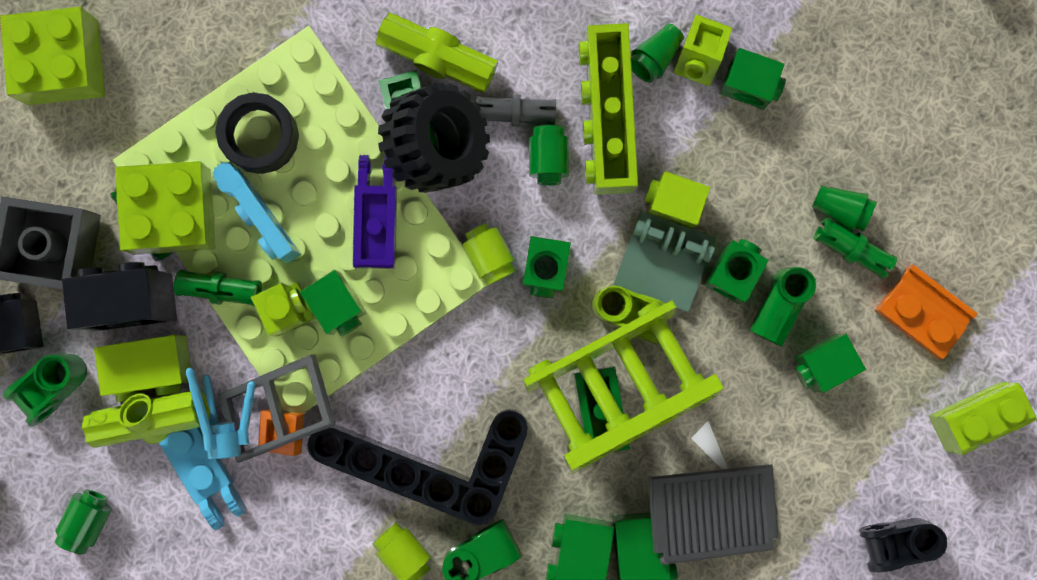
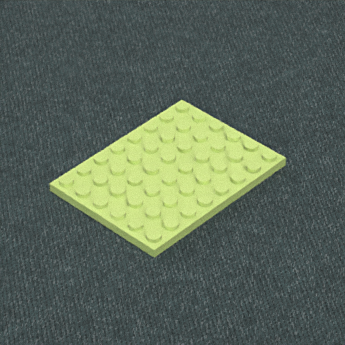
M310 26L304 28L114 158L113 162L118 167L201 161L211 169L216 249L175 252L189 272L213 275L214 272L218 271L225 272L227 277L260 280L262 282V292L280 283L292 285L296 282H299L303 290L334 269L343 274L367 314L359 318L362 325L343 337L338 332L334 335L326 334L317 319L281 336H270L267 334L254 306L223 301L220 305L210 303L259 376L310 354H316L327 396L329 397L488 285L484 278L479 279L461 242L426 193L419 192L418 189L410 190L406 188L405 180L397 182L395 179V186L397 187L395 269L353 268L354 187L358 185L359 155H369L372 162L370 186H383L382 165L385 152H380L378 143L383 142V137L378 134V123ZM252 92L268 94L280 101L296 120L299 132L297 150L290 161L277 171L265 174L247 172L229 161L218 147L215 133L218 116L225 105L239 95ZM251 111L243 116L235 127L234 138L236 145L241 152L248 156H266L274 151L280 142L282 133L280 123L275 116L267 111ZM221 162H227L244 173L243 175L247 177L300 251V256L288 264L277 257L272 260L264 252L258 242L263 237L254 224L250 227L247 226L236 212L235 206L239 204L237 199L221 192L217 186L218 183L214 182L215 179L212 177L214 176L212 172H214V167L216 168L217 164L220 165ZM307 367L274 381L283 411L305 414L318 405Z

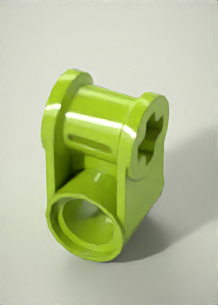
M613 285L602 288L595 294L592 300V309L597 318L620 328L639 318L637 313L647 305L659 301L661 305L666 303L643 294H637L621 286ZM608 293L616 294L621 300V310L615 316L608 315L602 308V299ZM651 329L636 336L650 343L659 344Z

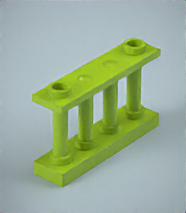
M673 300L664 305H661L659 301L653 302L642 308L637 313L639 318L552 364L547 359L539 362L527 371L529 376L524 378L523 382L528 394L541 387L570 441V444L567 445L570 452L564 454V461L571 474L582 470L719 396L723 391L724 387L716 373L704 379L701 373L696 374L668 326L666 320L672 318L676 310ZM649 329L654 333L682 382L679 385L682 392L667 399L664 393L659 394L629 341ZM615 348L645 402L642 405L645 411L631 419L627 413L622 414L593 362V359ZM576 368L579 369L608 422L605 425L607 432L594 439L590 433L585 435L555 380Z

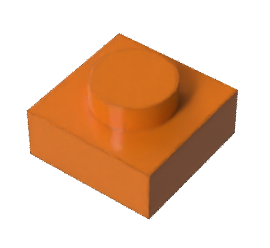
M269 408L260 411L258 446L278 439ZM282 410L288 434L304 428L305 414ZM303 438L269 452L289 456L302 454Z

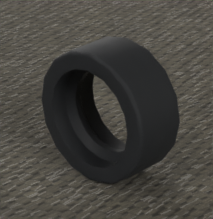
M256 92L239 95L227 103L218 116L215 130L218 147L225 157L243 170L257 174L274 172L287 164L297 150L299 139L296 120L289 110L272 96ZM256 110L267 111L275 116L280 123L282 132L276 149L262 157H252L241 152L234 138L235 127L240 119L249 112Z

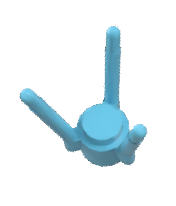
M188 368L186 376L203 434L204 450H207V458L221 459L240 456V445L249 444L248 428L254 400L255 382L250 381L247 384L239 430H235L234 422L219 423L211 378L209 375H204L202 379L204 394L211 409L210 418L208 419L195 372L192 368Z

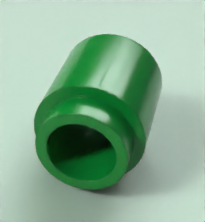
M556 125L534 127L533 136L529 138V177L537 178L538 185H560L561 178L569 176V137L565 136V128Z
M89 489L84 490L83 494L74 493L55 530L57 534L55 544L71 553L86 554L88 548L95 545L112 511V508L106 503L108 498L99 492Z

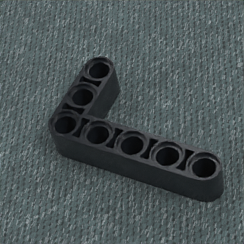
M508 408L497 413L491 423L471 477L339 425L312 434L308 439L307 447L311 457L318 463L469 523L482 525L491 521L497 513L527 436L528 425L525 416L516 409ZM512 416L518 419L522 427L519 435L514 438L502 436L498 430V423L502 418ZM324 433H331L337 438L339 446L335 454H327L321 448L320 441ZM361 448H369L375 453L377 462L373 469H365L358 463L357 455ZM490 455L501 456L506 462V470L497 476L488 474L483 465L485 458ZM406 463L414 469L415 478L412 483L404 484L396 479L394 470L397 464ZM438 478L447 479L453 486V494L445 499L438 498L432 492V482ZM478 493L485 494L491 500V508L485 513L474 512L469 506V498Z

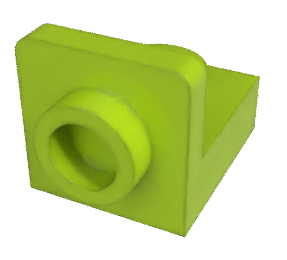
M695 14L674 73L691 81L707 86L711 85L721 64L732 27Z

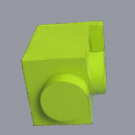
M299 282L292 285L280 283L251 297L268 335L281 336L316 319L300 294L302 288Z

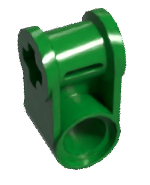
M74 354L45 356L24 376L11 384L3 393V397L6 401H13L26 415V423L30 427L36 426L55 412L60 403L83 383L87 375L86 364L82 358ZM60 363L64 366L66 372L63 381L59 380L57 376V367Z
M501 519L448 551L444 558L442 573L445 580H480L489 574L508 567L523 555L504 519ZM455 557H459L463 562L471 561L468 566L467 575H463L460 570L456 572L451 570L454 567Z

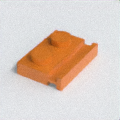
M914 264L906 268L902 277L896 281L874 310L938 360L945 358L967 329L968 323L978 314Z

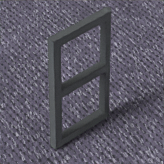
M310 354L250 380L255 382V389L261 386L264 388L278 439L245 451L244 445H240L241 455L235 456V460L237 463H241L335 426L336 421L333 417L316 354ZM307 367L322 421L288 434L274 381ZM248 382L218 394L225 422H234L235 430H239V425L232 398L246 393Z

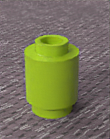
M487 223L465 234L468 241L462 244L479 279L484 278L488 286L516 272L512 264L515 259L498 227L489 229Z
M397 522L372 543L378 551L375 555L396 580H420L431 569L427 562L432 556L407 527L402 529Z

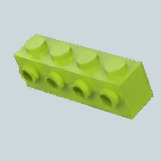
M629 23L588 25L585 41H579L578 43L579 65H587V81H581V104L589 105L590 119L583 120L584 145L591 144L592 160H585L586 185L593 184L594 195L633 193L638 186Z

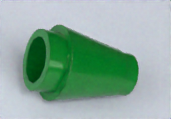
M668 23L632 50L631 71L638 78L648 83L653 82L655 78H662L684 40L681 30L675 25Z
M821 185L812 207L851 231L854 228L865 231L877 202L869 199V194Z

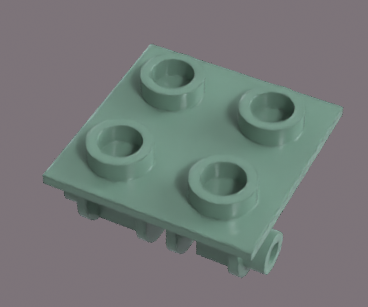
M640 211L613 285L621 286L637 294H643L664 303L673 300L677 309L689 312L706 263L710 262L715 247L712 246L715 237Z

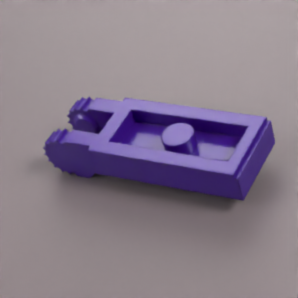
M359 155L358 185L354 187L353 268L395 269L397 187L395 186V178L392 176L394 170L392 167L386 168L383 162V186H370L372 162L369 155Z

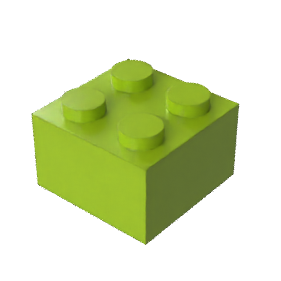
M80 6L0 15L6 94L26 105L105 97L99 21Z
M201 161L115 167L121 251L132 255L216 249L211 169Z

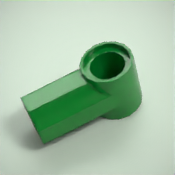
M787 267L777 271L772 278L771 289L749 331L782 347L805 302L810 300L815 294L816 279L813 274L802 267ZM792 274L797 275L801 281V289L795 296L789 295L785 289L786 279Z

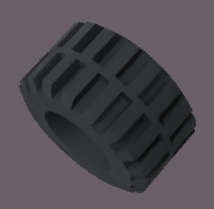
M435 83L403 94L389 103L391 108L384 110L381 116L385 123L378 127V134L383 137V142L378 143L379 151L385 152L386 159L383 162L386 168L392 167L394 170L392 176L397 182L405 180L406 188L410 190L418 189L421 193H428L468 183L475 179V174H479L484 166L481 161L487 160L489 154L485 147L486 144L490 143V134L485 132V126H488L486 118H481L479 114L480 106L477 102L472 103L470 101L471 95L465 90L459 92L458 86L453 84ZM430 125L434 128L439 139V153L434 148L430 139Z

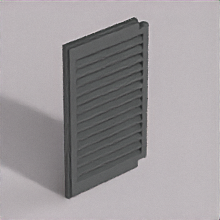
M773 464L648 477L653 553H660V563L662 565L774 549L773 538H778Z

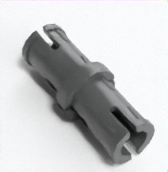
M513 94V98L477 96L476 102L481 108L479 114L481 118L485 117L486 121L512 122V126H520V123L555 125L556 99H521V95Z

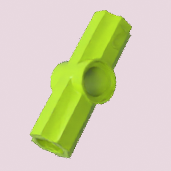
M390 12L383 19L375 41L377 47L413 62L416 68L438 79H445L447 77L483 94L489 88L498 66V60L462 45L461 41L454 35L436 27L426 29Z
M189 391L151 399L145 394H135L125 400L121 406L92 411L90 415L84 416L81 429L84 432L86 443L93 448L138 439H142L148 444H157L167 438L170 433L199 428L200 423L191 392ZM201 391L203 402L209 419L211 409L208 406L206 395Z

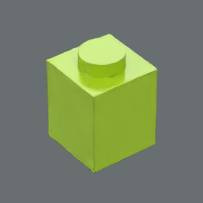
M664 171L659 181L652 179L644 198V202L650 204L647 213L693 229L699 223L711 187Z

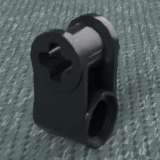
M910 518L891 523H877L859 529L860 536L866 540L870 557L867 567L870 572H889L901 569L904 566L939 559L947 549V537L944 531L922 518ZM928 529L930 537L928 543L924 547L917 548L915 545L916 535L920 531Z

